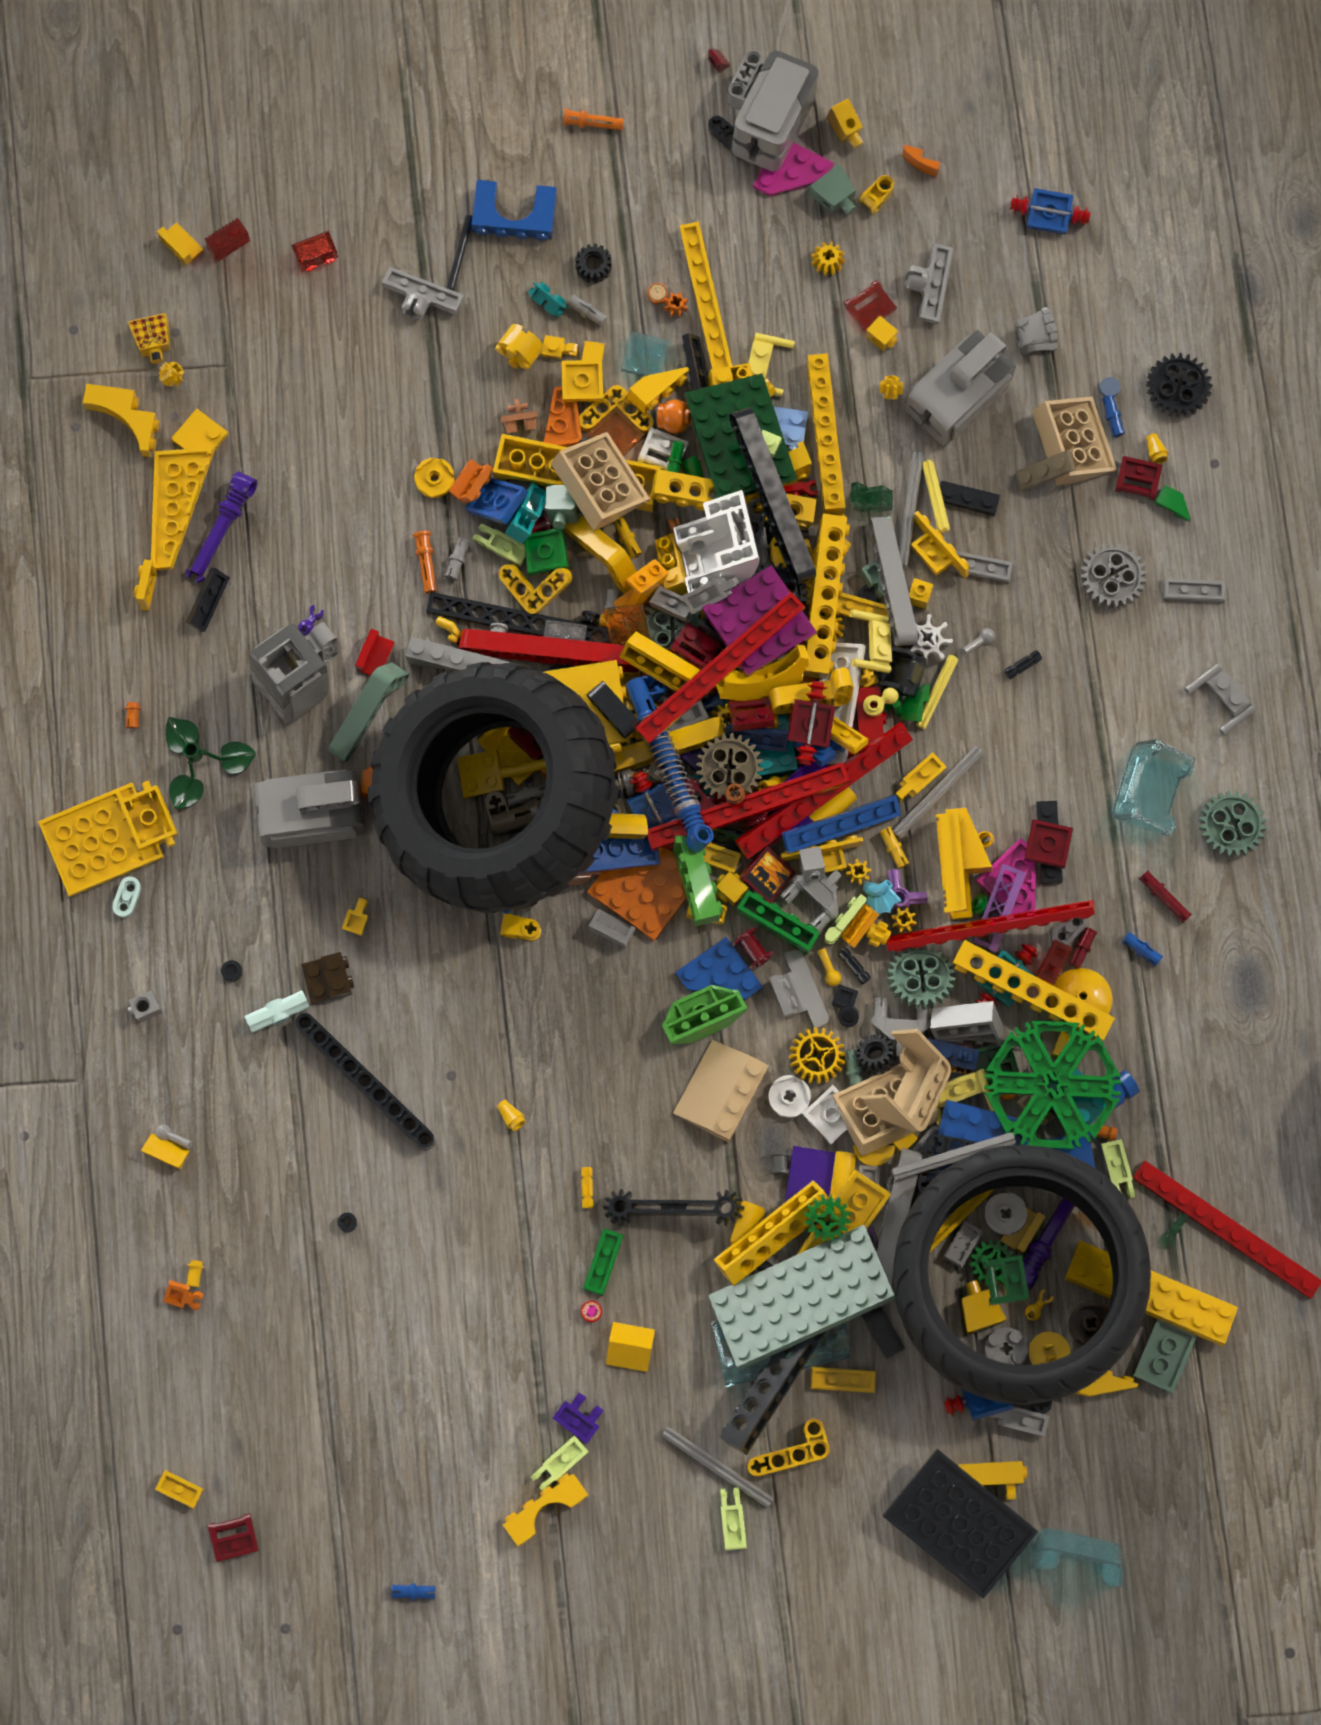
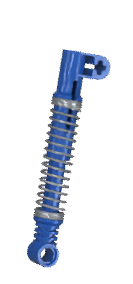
M649 675L634 678L625 684L640 723L656 710L654 702L658 701L669 688ZM665 730L649 745L647 743L646 746L651 747L649 752H653L651 758L656 759L653 762L658 764L656 769L662 770L659 772V776H664L661 781H668L664 784V787L669 788L666 791L667 794H671L669 799H675L671 805H677L674 808V813L678 819H681L684 829L687 831V846L694 852H701L713 840V831L702 820L700 803L697 800V796L694 795L695 791L691 789L692 784H689L690 779L686 777L685 767L681 766L682 760H679L680 755L676 754L677 749L674 748L675 744L671 742L670 732Z

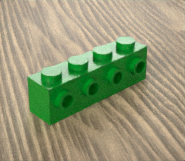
M747 891L737 907L739 915L806 955H809L819 938L820 933L817 932L818 930L814 926L802 923L797 916L785 913L780 906L772 902L770 904L764 900L763 896L756 892Z

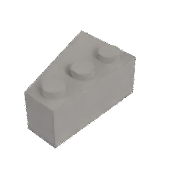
M993 1001L932 1008L931 1031L935 1040L952 1043H963V1040L976 1041V1045H983V1042L996 1043V1046L999 1047L1003 1045V1024Z

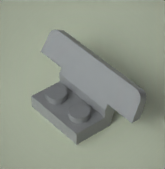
M800 950L785 952L784 955L791 972L769 977L784 1015L793 1017L808 1011L814 1027L819 1028L827 1024L829 1021L828 1014L803 953Z

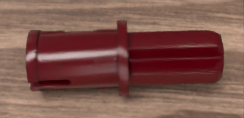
M1088 927L1084 929L1079 943L1075 944L1076 949L1069 962L1072 967L1081 968L1087 953L1091 951L1090 947L1097 935L1095 930Z

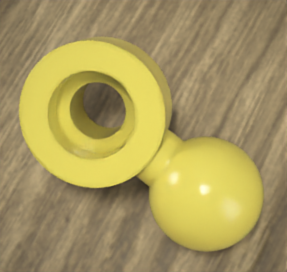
M887 688L883 691L881 697L876 695L868 696L863 703L864 712L870 717L879 716L884 710V704H894L898 700V692L894 688ZM875 702L878 706L871 708L870 703Z

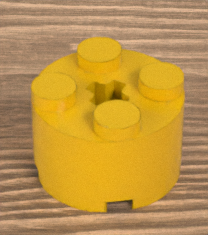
M512 324L497 343L495 350L500 355L505 356L508 359V364L513 368L521 367L528 370L543 351V344L532 332L528 331L525 333L522 331V326Z

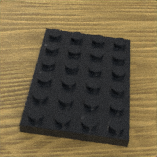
M936 1448L882 1514L886 1520L983 1599L1038 1533L1036 1528L938 1448Z

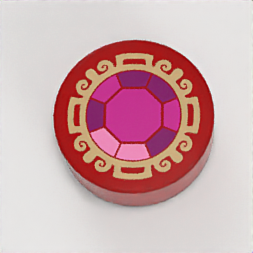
M587 1301L581 1307V1316L587 1322H596L602 1316V1308L596 1301Z

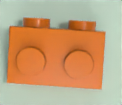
M472 459L469 460L449 489V493L464 504L476 501L481 494L479 490L483 484L486 485L490 481L493 468L489 464L480 466Z

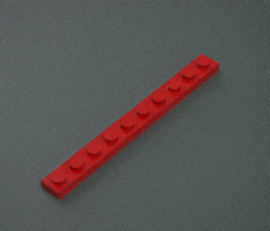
M790 592L637 725L635 730L648 744L652 743L801 613L805 606Z
M898 723L843 763L850 780L849 784L783 806L738 838L735 842L744 857L749 859L780 837L782 835L781 832L791 829L913 741L904 723Z
M841 762L748 794L740 804L725 802L702 810L700 815L703 818L702 820H704V824L713 831L849 784L850 780L845 766ZM681 819L648 829L647 837L652 851L674 844L675 836H687V831H685Z
M1094 900L891 935L886 944L888 951L901 952L909 947L922 948L931 943L940 945L948 940L963 941L971 936L984 937L988 933L993 932L998 934L1006 933L1010 929L1025 930L1033 925L1046 926L1050 922L1056 921L1065 923L1072 918L1087 919L1095 915L1096 907Z
M1146 1160L1143 1161L1132 1179L1307 1298L1312 1299L1321 1285V1279Z

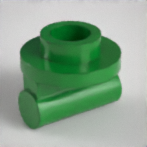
M898 694V700L894 704H884V709H893L894 714L900 716L902 711L900 701L902 697Z
M978 894L971 902L973 913L983 917L990 896Z

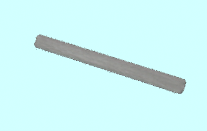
M914 451L912 455L899 543V553L903 568H906L908 565L914 513L916 511L924 456L923 452Z
M975 746L893 829L894 835L899 839L902 838L983 755V751Z
M1007 1133L892 1169L893 1177L895 1180H900L956 1163L985 1149L1014 1145L1016 1143L1013 1133Z
M670 1427L665 1429L662 1434L663 1438L767 1508L770 1506L773 1497Z

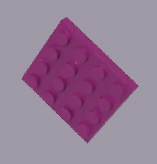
M771 565L731 589L732 593L728 597L712 605L708 603L703 606L702 611L726 647H728L790 592ZM802 611L744 661L740 667L748 677L791 651L796 645L809 640L817 634V631Z

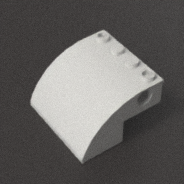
M742 490L703 503L706 517L673 528L677 545L682 552L687 574L685 581L688 593L723 576L726 581L736 576L741 584L750 579L759 565V556Z

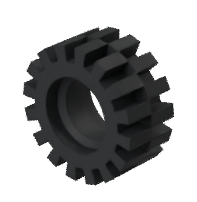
M594 243V246L591 247L590 244H587V248L583 246L581 252L578 251L575 260L577 274L581 275L582 280L587 279L588 283L594 280V283H597V280L602 282L604 277L607 278L609 276L612 260L607 249L604 250V246L600 245V247H597V244ZM591 257L600 259L602 263L596 270H591L586 266V261Z
M878 1034L876 1038L875 1035H871V1039L865 1037V1042L861 1040L859 1042L860 1046L856 1048V1056L864 1072L866 1071L867 1074L873 1072V1075H877V1072L880 1071L881 1074H884V1069L889 1071V1065L894 1066L896 1054L892 1042L886 1036L882 1038V1035ZM874 1051L884 1052L883 1055L877 1059L868 1058V1056Z

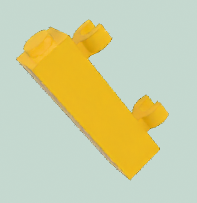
M1023 1461L957 1464L983 1486L1005 1485L1006 1500H1015V1484H1023L1024 1479H1027V1467L1023 1466Z

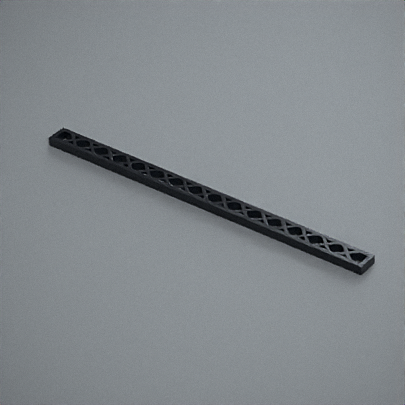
M434 592L430 593L426 610L428 614L490 626L491 623H503L508 626V630L543 637L595 642L592 636L599 632L606 638L599 643L614 644L612 640L616 637H622L627 642L628 638L634 634L537 613L530 614L527 611ZM434 599L442 600L446 605L439 610L432 608ZM462 604L466 610L458 614L454 612L452 607ZM482 608L485 615L477 618L473 615L472 611ZM502 612L505 619L497 622L493 619L492 615ZM521 616L525 623L516 626L512 619ZM541 620L545 627L536 630L532 623ZM560 624L564 627L565 631L561 634H556L552 627ZM580 628L586 635L581 638H575L572 632ZM659 639L658 643L666 644L669 640ZM717 651L713 659L717 657L721 652Z

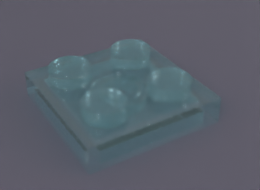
M631 331L621 371L643 377L662 373L670 341Z

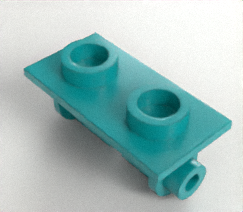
M544 282L532 283L536 287L535 289L532 287L528 291L530 298L540 306L546 300L548 303L544 309L553 317L557 316L560 318L564 313L562 309H569V306L565 304L566 300L559 294H552L550 292L551 288Z

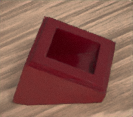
M712 48L708 50V60L717 72L721 73L730 67V63L719 50Z

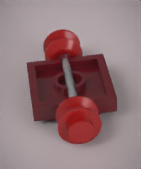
M812 681V684H807L811 691L806 693V696L809 699H813L811 702L793 699L787 741L804 743L803 745L805 746L797 748L800 751V756L795 757V759L799 760V764L811 765V762H816L812 756L817 751L812 745L829 747L836 706L819 703V701L826 699V696L823 695V690L828 689V687H824L825 683Z

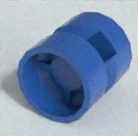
M1126 1070L1119 1073L1121 1079L1114 1078V1080L1122 1081L1121 1085L1113 1086L1114 1091L1121 1092V1096H1111L1113 1098H1120L1115 1108L1125 1103V1098L1131 1099L1140 1092L1137 1083Z

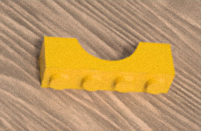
M566 1473L557 1480L559 1484L553 1489L550 1486L539 1493L542 1497L535 1502L533 1499L529 1500L522 1506L524 1510L518 1514L513 1512L504 1519L506 1523L503 1526L518 1547L536 1535L535 1519L543 1507L552 1503H560L573 1508L589 1496L574 1474L569 1476Z

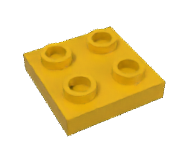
M495 749L457 758L463 798L469 799L487 795L494 791H505L504 781L500 775L501 762L499 750Z

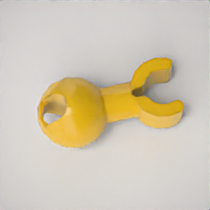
M1045 1289L1040 1291L1035 1304L1026 1307L1025 1316L1028 1320H1038L1041 1317V1309L1044 1305H1048L1053 1301V1296L1049 1300L1042 1301Z

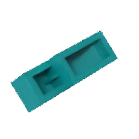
M533 482L528 487V494L522 504L516 509L505 534L521 544L531 534L534 524L540 517L546 502V491Z

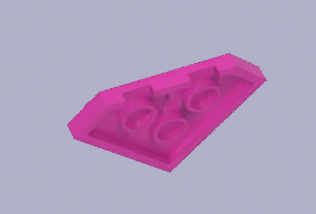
M793 143L782 167L777 171L763 168L754 182L753 188L770 197L781 192L805 188V186L813 184L833 168L834 163Z
M1022 838L992 865L993 872L983 873L976 880L991 896L1002 864L1026 872L1011 914L1036 910L1035 863L1024 860L1027 843ZM1005 870L1002 876L1005 885L1014 882L1017 874ZM1000 882L998 889L1003 887L1002 882ZM1012 886L1007 887L1009 893L1011 891ZM1005 889L996 892L995 898L998 904L1004 903L1008 899Z

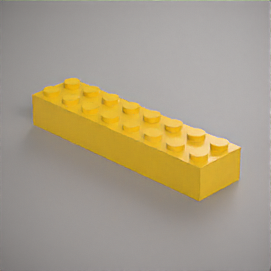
M502 434L493 468V478L504 482L507 479L533 482L534 484L541 485L544 490H547V485H564L551 462L559 451L568 447ZM626 460L650 498L649 501L636 509L653 512L655 499L651 498L653 478L657 469L661 470V467Z

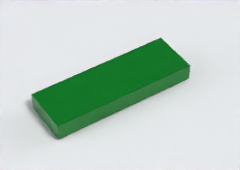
M603 1228L583 1290L604 1296L624 1235Z

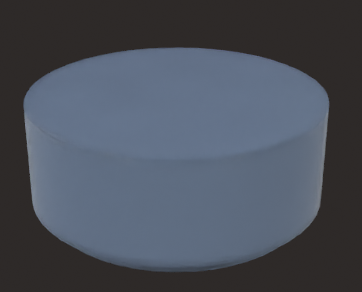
M1113 377L1104 378L1099 386V391L1103 397L1108 395L1116 397L1120 390L1119 381Z

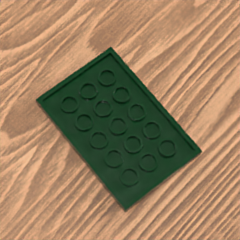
M763 373L684 393L716 498L741 490L744 496L757 493L729 421L730 413L748 407L753 410L761 431L765 430L782 437L781 443L772 458L782 485L787 486L797 483V477Z

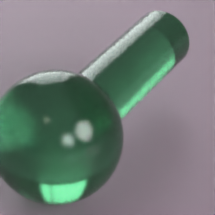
M1181 1212L1169 1232H1165L1160 1236L1159 1242L1163 1248L1171 1249L1176 1245V1235L1189 1217L1184 1212Z

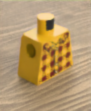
M166 313L128 321L141 355L143 357L150 355L152 364L162 363V353L170 350L169 322Z

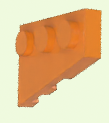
M562 386L554 387L544 443L564 447L576 445L582 439L577 402H563Z

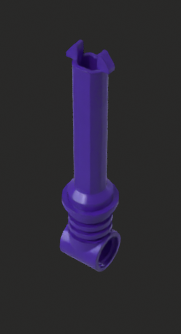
M239 471L233 475L229 487L231 491H228L229 495L225 497L227 500H223V502L218 504L220 507L219 516L190 570L186 569L187 578H190L191 574L194 573L198 575L197 583L205 579L202 576L231 522L242 516V509L240 507H244L243 503L247 501L245 498H250L255 493L258 485L257 479Z
M1062 1198L1039 1239L1029 1243L1028 1253L1025 1254L1026 1258L1022 1259L1028 1291L1035 1285L1039 1276L1037 1271H1041V1267L1044 1266L1043 1262L1051 1259V1246L1075 1205Z

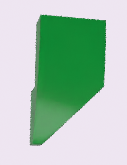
M1164 485L1155 500V504L1173 512L1175 517L1190 523L1191 518L1183 493Z
M923 684L919 687L916 698L907 697L904 699L900 720L922 722L923 703L929 702V684Z

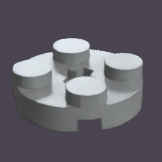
M1005 1327L995 1330L988 1337L984 1351L987 1358L1002 1363L1021 1365L1028 1354V1345L1020 1331ZM1004 1343L1012 1347L1009 1355H1005V1352L1000 1350V1348L1004 1347Z

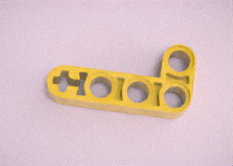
M838 668L831 673L830 680L818 681L825 683L824 687H828V689L823 690V695L826 696V699L819 701V703L837 707L846 705L851 701L854 686L848 668ZM812 682L771 689L768 695L773 713H791L793 699L811 702L813 699H809L806 693H810L811 688L807 684H812Z
M810 1419L805 1423L803 1430L806 1443L751 1458L747 1465L748 1473L753 1477H761L824 1459L829 1454V1444L822 1422L818 1419ZM811 1423L817 1424L819 1426V1433L816 1435L810 1434L808 1432V1425ZM816 1444L824 1446V1455L818 1456L814 1453L813 1448ZM795 1450H801L804 1453L803 1461L798 1462L793 1459L792 1454ZM779 1455L783 1458L784 1463L781 1467H775L772 1464L774 1456ZM764 1458H768V1465L771 1470L767 1471V1466L760 1468L759 1473L751 1469L754 1461H757L758 1464H763L766 1462Z

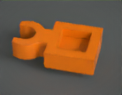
M170 1280L163 1302L184 1308L186 1303L192 1309L199 1310L201 1303L195 1302L194 1299L202 1300L204 1294L199 1291L189 1292L190 1286Z

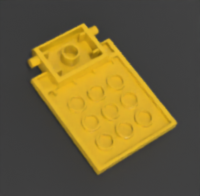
M145 781L142 783L144 790L137 793L134 783L131 782L38 821L69 897L164 859L160 844L166 842L168 848L176 845L174 838L178 836V832L158 785L151 786L149 781Z

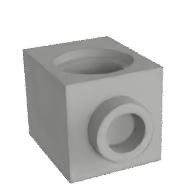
M820 846L799 850L804 882L824 879L825 866Z
M152 990L128 1000L131 1005L127 1007L132 1019L136 1018L139 1023L162 1013ZM142 1003L149 1004L145 1012L138 1011V1007Z

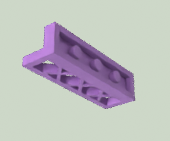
M1002 864L982 919H987L989 912L994 909H998L1001 916L1011 914L1026 872ZM1005 870L1017 874L1014 882L1005 885L1002 878ZM1000 882H1002L1003 887L998 889ZM1012 886L1011 891L1009 893L1007 887ZM1005 889L1008 899L1006 902L998 905L995 898L996 892ZM994 900L996 906L991 908ZM1003 905H1005V907H1004V909H1003V912H1002L1001 909H1000V907L1003 906ZM993 932L991 943L980 940L976 936L973 942L997 952L1004 933L998 934Z

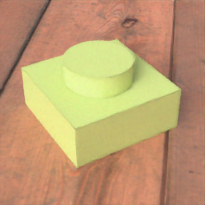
M762 430L763 437L773 458L782 437Z

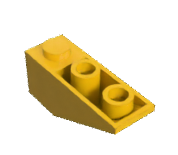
M685 367L644 376L629 388L627 398L643 414L649 409L652 411L658 406L662 398L667 399L673 393L675 387H681L687 381L689 368Z
M671 533L655 540L659 563L669 573L663 583L664 588L683 596L688 593L685 581L687 574L676 538Z
M1107 1371L1094 1383L1075 1394L1092 1397L1134 1389L1138 1387V1383L1133 1382L1134 1379L1121 1375V1378L1112 1376L1113 1372Z

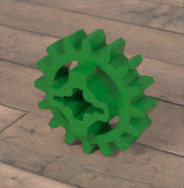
M821 1194V1200L819 1201L813 1198L814 1205L808 1204L807 1208L810 1211L804 1212V1215L809 1218L805 1220V1225H811L808 1228V1232L815 1231L814 1238H818L821 1235L823 1241L827 1237L834 1241V1235L841 1238V1230L847 1232L848 1228L845 1224L851 1223V1220L846 1218L851 1215L850 1210H845L847 1207L846 1202L840 1204L841 1198L838 1197L836 1200H833L832 1194L829 1195L828 1199H825V1196ZM825 1205L821 1210H817L820 1206ZM834 1206L840 1210L842 1215L834 1211ZM830 1214L831 1218L826 1222L824 1217ZM813 1220L821 1224V1229L814 1224ZM839 1225L837 1228L830 1230L833 1226Z
M990 1239L988 1245L981 1242V1249L975 1247L974 1251L977 1254H971L970 1256L974 1262L970 1263L969 1266L975 1267L972 1275L978 1274L977 1281L979 1282L984 1279L986 1286L988 1285L987 1274L981 1271L979 1264L983 1265V1261L991 1260L994 1255L995 1259H1001L1000 1252L1003 1253L1005 1258L1010 1257L1014 1253L1013 1251H1007V1244L1004 1247L1000 1246V1240L993 1244L992 1239ZM993 1249L991 1254L987 1256L981 1255L984 1251ZM1001 1266L994 1267L995 1272L998 1270L1001 1271ZM1002 1275L997 1276L996 1280L1004 1284Z

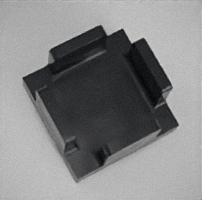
M891 647L892 662L889 663L891 666L890 673L873 672L878 678L877 687H880V692L882 693L887 688H894L901 696L916 698L927 659L914 655L909 649Z

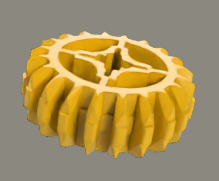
M814 1027V1034H811L810 1030L806 1029V1037L799 1033L798 1037L801 1041L794 1039L793 1044L797 1047L790 1046L789 1049L795 1053L789 1055L790 1060H795L790 1064L791 1068L798 1066L794 1073L797 1075L802 1072L801 1080L809 1076L808 1083L810 1084L813 1078H816L817 1084L821 1083L822 1077L825 1083L829 1082L828 1075L835 1079L836 1074L834 1071L840 1073L842 1069L838 1065L845 1064L843 1059H839L845 1056V1052H839V1050L844 1048V1045H836L840 1038L836 1037L832 1040L834 1032H829L827 1036L825 1035V1028L822 1029L821 1034L818 1033L817 1027ZM815 1040L826 1042L830 1045V1048L819 1047ZM808 1042L810 1053L800 1058V1050ZM814 1049L818 1054H823L820 1057V1062L816 1057H811L814 1055ZM834 1053V1062L826 1069L824 1059ZM803 1064H814L820 1072L811 1071Z

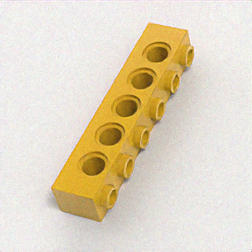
M815 1181L810 1182L714 1259L722 1274L733 1286L810 1226L805 1225V1220L809 1218L804 1215V1212L810 1211L807 1205H814L813 1198H816L818 1201L821 1200V1194L825 1196V1199H828L825 1191ZM825 1205L820 1206L817 1210H821Z

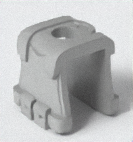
M1048 307L1042 308L1029 317L1015 321L1016 338L1023 355L1037 351L1057 350V328Z

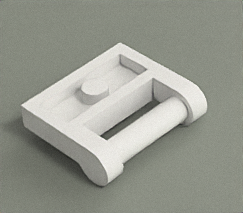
M650 428L637 462H645L667 470L668 463L647 455L648 451L650 450L670 458L673 442L681 441L685 445L682 455L683 459L689 442Z

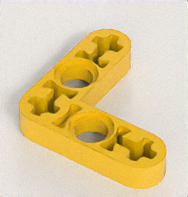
M619 385L610 387L603 394V401H595L579 416L581 430L585 432L594 430L616 409L637 431L643 434L649 433L650 428L654 426V421L648 412L643 414L637 407L636 412L633 414H628L625 411L626 406L634 404L627 398L628 392ZM613 392H615V393H617V394L620 392V393H621V394H620V397H621V398H620V399H619L618 397L614 398V399L612 400V405H613V406H611V404H610L609 401L613 398ZM599 404H605L608 410L605 413H599L596 408ZM591 411H593L595 416L591 419V425L588 423L584 425V418L590 419L592 417ZM639 414L644 422L648 420V427L645 425L641 427V421L638 418Z
M503 565L499 569L500 580L530 614L543 611L572 581L571 572L566 568H559L554 570L535 589L515 565ZM506 570H511V571H512V572L510 573L511 577H507V576H506V575L508 574V572H507ZM559 574H564V575H565V576L563 577V580H564V581H559V582H557V581L560 579V575H559ZM520 583L526 587L523 595L519 594L517 590ZM546 585L552 589V594L549 597L544 594V587ZM541 598L542 600H539L535 605L537 608H532V601H537Z

